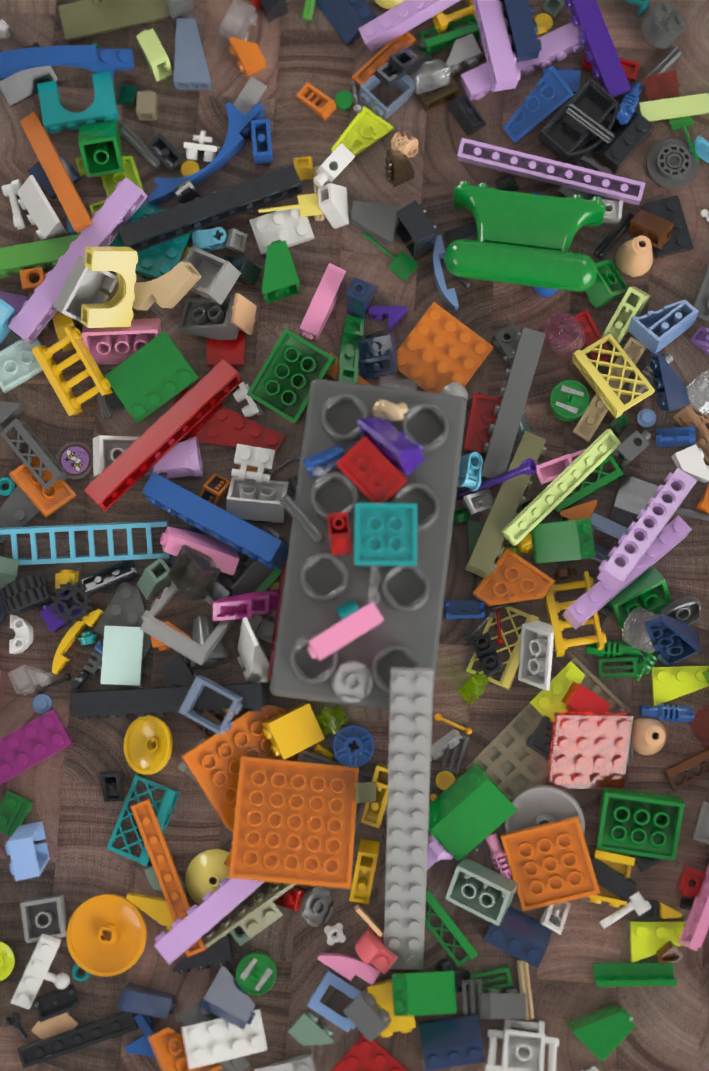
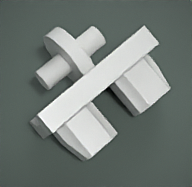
M201 130L200 136L193 135V141H199V144L184 142L183 148H186V159L197 160L198 150L204 151V161L212 162L216 157V152L219 153L220 150L218 146L205 145V142L212 143V137H207L206 131Z
M244 382L240 383V388L233 393V396L238 403L247 399L249 404L241 409L244 416L249 418L254 415L261 416L264 414L258 401L246 395L250 386Z

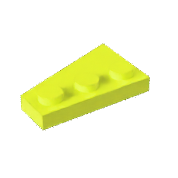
M364 106L332 147L331 152H334L342 143L356 156L393 131L394 127Z
M570 661L550 681L549 690L542 689L529 703L542 716H548L551 718L550 721L561 726L568 711L565 709L567 705L561 701L573 682L581 684L585 674Z
M709 666L653 667L651 669L653 706L708 687L709 683L702 673L708 670Z
M630 921V961L635 962L656 955V952L669 941L673 942L677 947L682 946L678 944L686 921Z

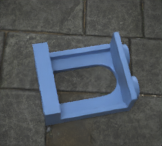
M329 968L308 1001L307 1006L348 1033L350 1028L354 1029L356 1025L349 1017H343L321 1003L320 999L329 985H332L353 1000L362 991L337 976L336 972Z

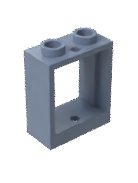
M407 74L400 78L394 84L404 93L386 107L371 93L381 83L373 75L360 86L358 96L364 104L373 109L376 116L386 120L415 95L418 84Z
M593 512L591 516L592 533L595 529H598L618 539L623 534H629L628 528ZM594 543L595 557H591V559L600 563L604 560L609 561L610 557L608 555L611 550Z
M200 675L195 678L179 713L221 735L229 732L233 725L231 720L234 714L237 715L242 707V703H240L242 697ZM205 686L233 700L221 725L193 710Z

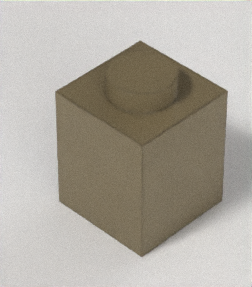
M151 90L137 92L136 114L139 120L157 121L158 98L156 92Z

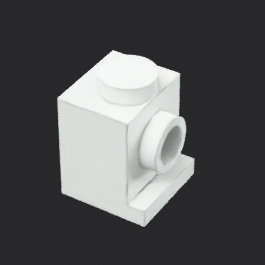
M602 199V203L606 207L602 223L618 225L621 220L623 200L612 201Z

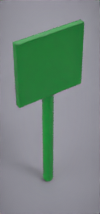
M685 116L668 119L673 131L683 129L696 162H699V157L686 127L694 125L692 117Z
M363 233L369 241L393 259L388 269L404 282L419 266L418 263L403 251L395 257L371 236Z

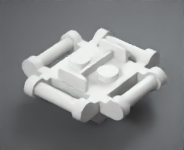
M504 1019L503 1031L488 1030V1062L485 1065V1071H544L545 1045L549 1046L548 1071H556L559 1039L545 1036V1021L530 1022ZM511 1027H513V1028H520V1029L535 1030V1031H537V1033L517 1031V1030H510V1029H511ZM498 1038L503 1039L501 1066L495 1065Z

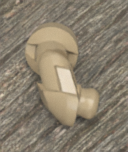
M379 400L373 406L374 417H380L384 421L388 419L390 421L404 419L403 414L408 412L405 403L396 405L387 400Z

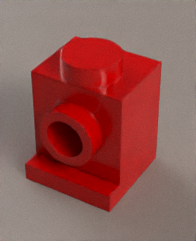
M684 865L676 887L681 889L680 894L691 898L692 894L698 896L707 874ZM693 879L695 881L694 885L690 887L689 881Z

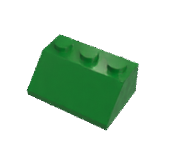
M653 566L608 602L607 606L619 629L623 632L627 630L629 624L633 627L639 623L635 615L637 611L642 619L646 620L660 613L664 606L671 603V598L664 577Z

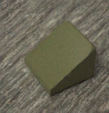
M362 781L355 784L356 803L376 801L375 782Z

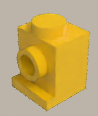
M61 570L59 573H55V589L61 590L60 584H64L67 587V582H71L72 586L76 582L79 583V571Z

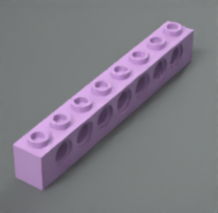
M677 468L674 473L670 472L664 480L665 486L661 484L655 492L656 498L652 496L646 504L647 510L642 509L636 517L638 522L633 521L627 529L629 534H623L618 541L620 546L618 548L613 547L608 555L610 557L609 561L604 560L599 566L598 570L601 572L597 579L616 592L697 482L695 478L681 469Z

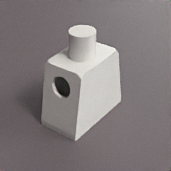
M341 143L317 169V176L313 179L314 183L320 188L325 183H332L355 156Z

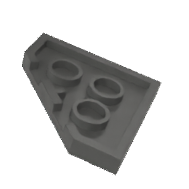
M127 582L121 583L93 631L104 636L105 626L141 627L143 623L141 618L146 611L141 591ZM144 632L143 659H145L152 647L151 635Z

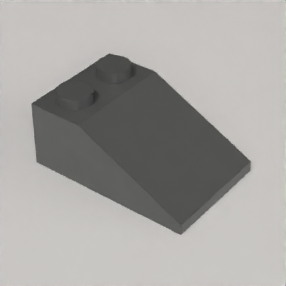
M228 295L221 305L205 297L186 299L177 330L182 333L220 341L236 340L239 328L231 323L235 295Z

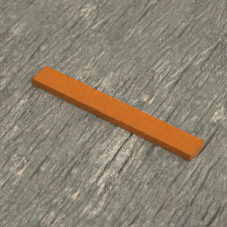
M34 111L20 120V123L74 231L79 233L93 224V221L38 114Z
M147 799L130 807L174 922L178 918L183 920L188 916L186 912L191 907L151 801ZM202 937L185 950L187 957L206 950Z

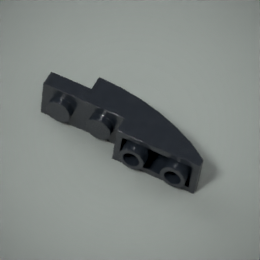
M410 46L391 55L389 61L378 68L374 76L389 87L406 74L411 76L433 61L435 57L422 46Z

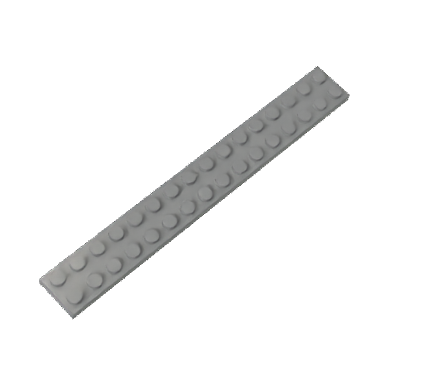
M391 668L384 946L398 958L390 969H423L433 668Z

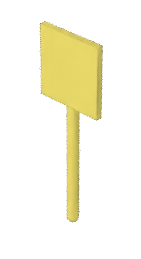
M318 193L298 195L299 204L258 210L259 213L299 208L300 217L323 215L318 204Z

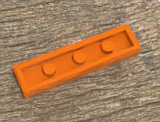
M406 32L387 43L352 76V80L356 81L360 87L375 74L378 68L389 61L391 55L404 48L414 46L417 43V39L409 32Z

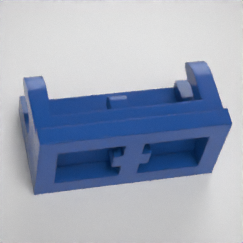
M481 600L444 601L445 620L485 618L484 602Z

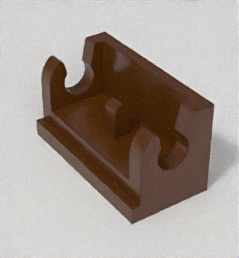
M641 209L630 220L629 235L632 237L646 236L650 239L651 245L662 249L663 245L671 237L669 231L672 230L674 223Z

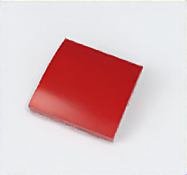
M239 330L236 340L220 341L207 338L206 365L215 366L224 359L231 366H245V332Z

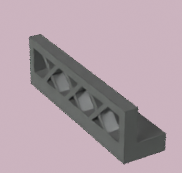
M16 418L0 433L45 490H48L58 480L65 481L69 477L67 472L24 420ZM14 428L18 432L17 440H12L8 436ZM21 443L29 445L28 454L21 452ZM32 457L40 459V468L32 466ZM44 471H50L53 475L47 483L43 479Z

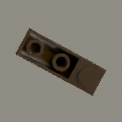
M388 149L387 158H385L386 172H384L389 183L392 182L393 186L396 187L413 179L415 171L407 155Z

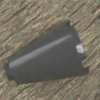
M208 614L197 615L196 619L193 620L192 640L201 646L216 628L212 617L208 616ZM220 640L202 665L190 659L191 668L195 666L198 670L216 668L217 663L222 662V665H225L229 662V656L222 640Z

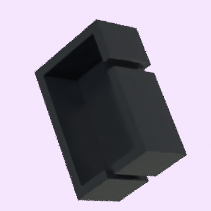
M416 200L396 212L395 231L403 244L412 239L414 240L406 248L415 261L434 250L437 230L433 220L429 221L424 206L422 204L419 205Z

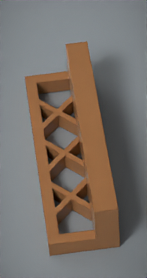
M695 400L673 416V418L680 427L695 426L696 445L698 448H701L704 459L709 464V416Z

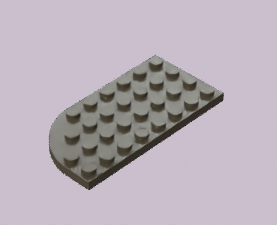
M575 656L570 661L585 674L581 685L609 702L611 706L600 724L592 722L590 725L581 719V714H573L567 711L560 727L579 737L560 767L526 746L527 741L543 718L530 703L465 767L469 770L474 764H480L511 800L520 792L533 786L550 785L558 787L619 725L618 709L626 706ZM547 727L544 729V733L561 744L565 745L567 743L566 739Z

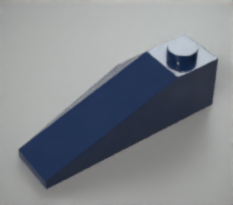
M663 614L644 622L658 659L666 666L670 667L702 652L698 632L690 625Z

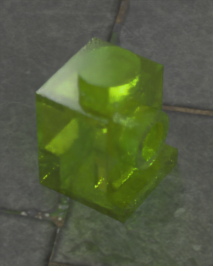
M476 672L457 692L469 705H472L486 691L484 687L489 683V680L483 674Z

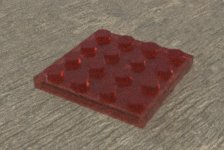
M555 712L546 785L555 786L560 789H603V787L624 789L634 716L631 713Z

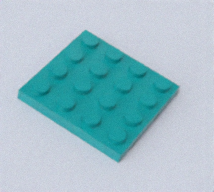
M143 202L127 223L167 209ZM192 233L137 252L138 263L136 264L135 273L156 279L171 271L181 262ZM119 234L108 247H124Z

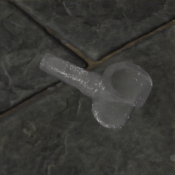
M335 459L325 468L318 465L313 475L317 478L325 475L331 468L336 466L339 459Z

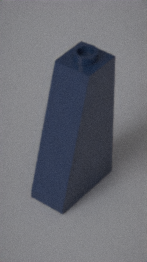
M354 277L346 293L347 314L365 319L379 286Z

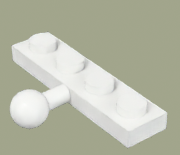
M42 933L12 997V1004L30 1010L44 979L54 982L58 989H65L69 986L70 978L66 973L56 975L48 972L59 948L60 939Z

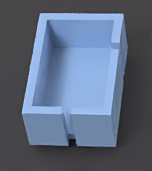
M42 821L19 825L8 840V843H6L7 855L11 856L12 861L10 863V871L15 876L16 881L39 877L50 860L47 842L38 844L33 842L46 839Z

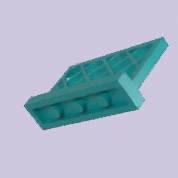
M135 775L106 849L137 861L141 865L152 866L138 826L133 818V813H131L130 802L137 799L138 803L142 802L140 797L149 793L153 802L152 806L155 807L156 817L164 835L181 792ZM138 782H144L148 791L139 794L136 788ZM157 789L164 790L163 798L156 802L152 791ZM130 818L133 828L124 832L122 827L123 820ZM135 831L138 841L129 845L126 834ZM122 836L126 846L121 849L113 847L116 838ZM140 843L142 848L140 857L133 855L131 847Z

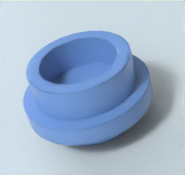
M642 409L637 415V422L644 428L651 427L656 422V414L651 409Z
M45 694L37 695L32 702L33 709L40 714L49 712L52 708L51 698Z

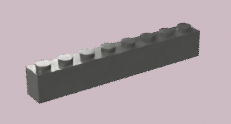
M525 327L521 331H517L514 341L517 342L515 350L512 349L509 358L512 363L510 368L506 369L504 375L506 384L505 387L501 386L498 396L501 398L499 405L495 406L493 416H496L494 424L491 423L489 426L488 434L490 439L489 442H485L482 453H485L481 477L491 479L506 472L546 333Z

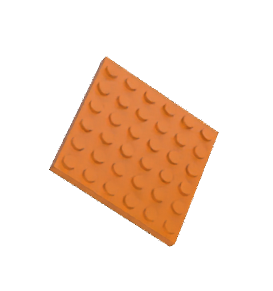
M241 756L229 879L350 889L357 804L355 802V784L358 782L359 767Z

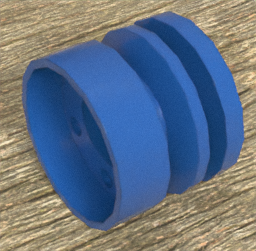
M351 725L343 728L337 733L333 742L335 757L340 763L348 767L364 765L370 760L374 752L372 736L366 729L360 726ZM353 740L357 741L359 749H355L354 752L350 751L351 748L348 747V744L352 743Z

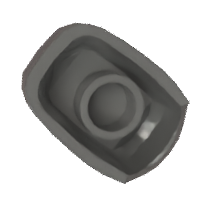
M688 595L667 604L660 612L663 615L692 625L699 621L701 603L698 598Z

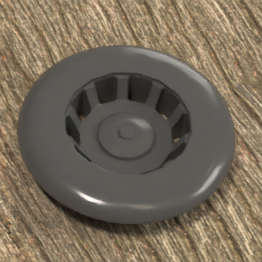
M673 138L665 139L658 142L650 150L647 158V168L650 176L659 185L666 188H680L689 184L695 178L699 162H696L693 153L689 151L690 146L687 142Z

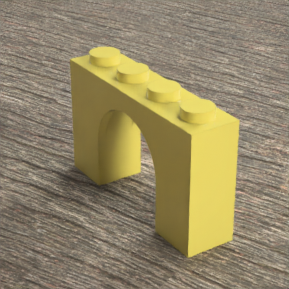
M130 247L85 248V267L91 271H115L119 279L118 290L111 300L105 303L82 304L81 323L87 328L131 327V320H133L132 305L135 300V268L138 263L137 251Z

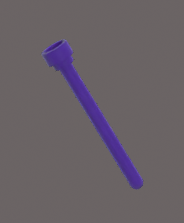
M526 459L522 461L519 467L481 482L479 489L476 491H471L467 488L457 492L456 500L518 475L529 476L537 472L536 464L533 459Z

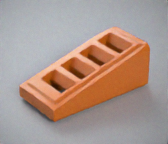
M308 82L295 95L324 120H327L337 108L333 99ZM311 90L312 92L310 93V95L307 98H305V96Z

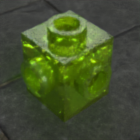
M340 704L331 709L329 706L319 711L320 716L316 718L323 736L331 733L333 736L342 730L340 726L349 722Z

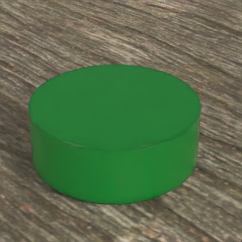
M343 90L337 93L335 104L338 109L346 111L353 106L354 98L349 91Z
M468 509L455 510L453 523L468 520L470 518Z

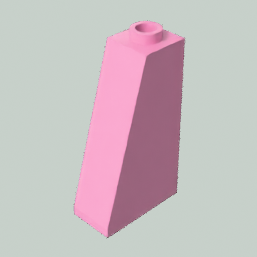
M331 263L328 264L300 326V333H302L304 338L318 340L347 283L346 270Z
M168 526L166 532L161 535L160 544H162L165 553L234 575L239 556L237 551L228 544L219 542L213 536Z
M371 602L309 641L308 645L310 647L307 650L313 659L317 657L318 661L377 627L384 619L374 603Z

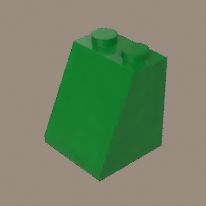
M110 120L80 125L78 143L87 178L124 172L117 121Z
M276 240L267 246L262 286L265 304L301 293L300 282L286 240Z
M591 518L539 523L531 531L535 563L595 557Z
M454 971L392 974L394 1017L457 1013Z
M615 1004L568 1023L572 1033L601 1062L613 1052L636 1026L632 1022L634 1018L622 1006L618 1008Z

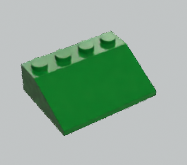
M285 328L246 395L294 424L299 425L307 411L311 381L314 379L325 380L337 359Z
M164 330L104 377L109 381L112 389L134 420L140 423L200 376Z
M474 764L429 804L428 831L460 861L518 809L480 764Z
M602 786L596 850L675 861L685 803L678 796Z

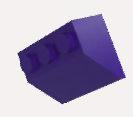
M380 417L359 419L356 422L363 437L367 436L407 476L425 460L421 452L423 450L416 441L411 442L403 431L398 432L391 422H385Z

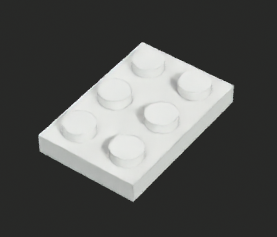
M299 208L279 210L249 220L261 256L267 254V246L276 240H286L289 248L314 239L308 217H300Z

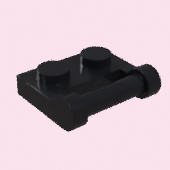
M544 715L527 741L526 746L560 767L579 736L569 733L550 721L551 718ZM547 727L566 739L567 743L565 745L561 744L544 733V729Z

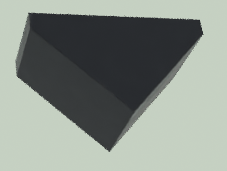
M124 770L99 772L104 802L124 801Z

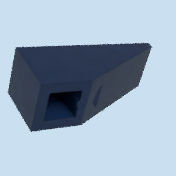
M650 354L649 364L654 374L653 384L657 389V403L660 409L671 411L690 405L687 388L661 354Z

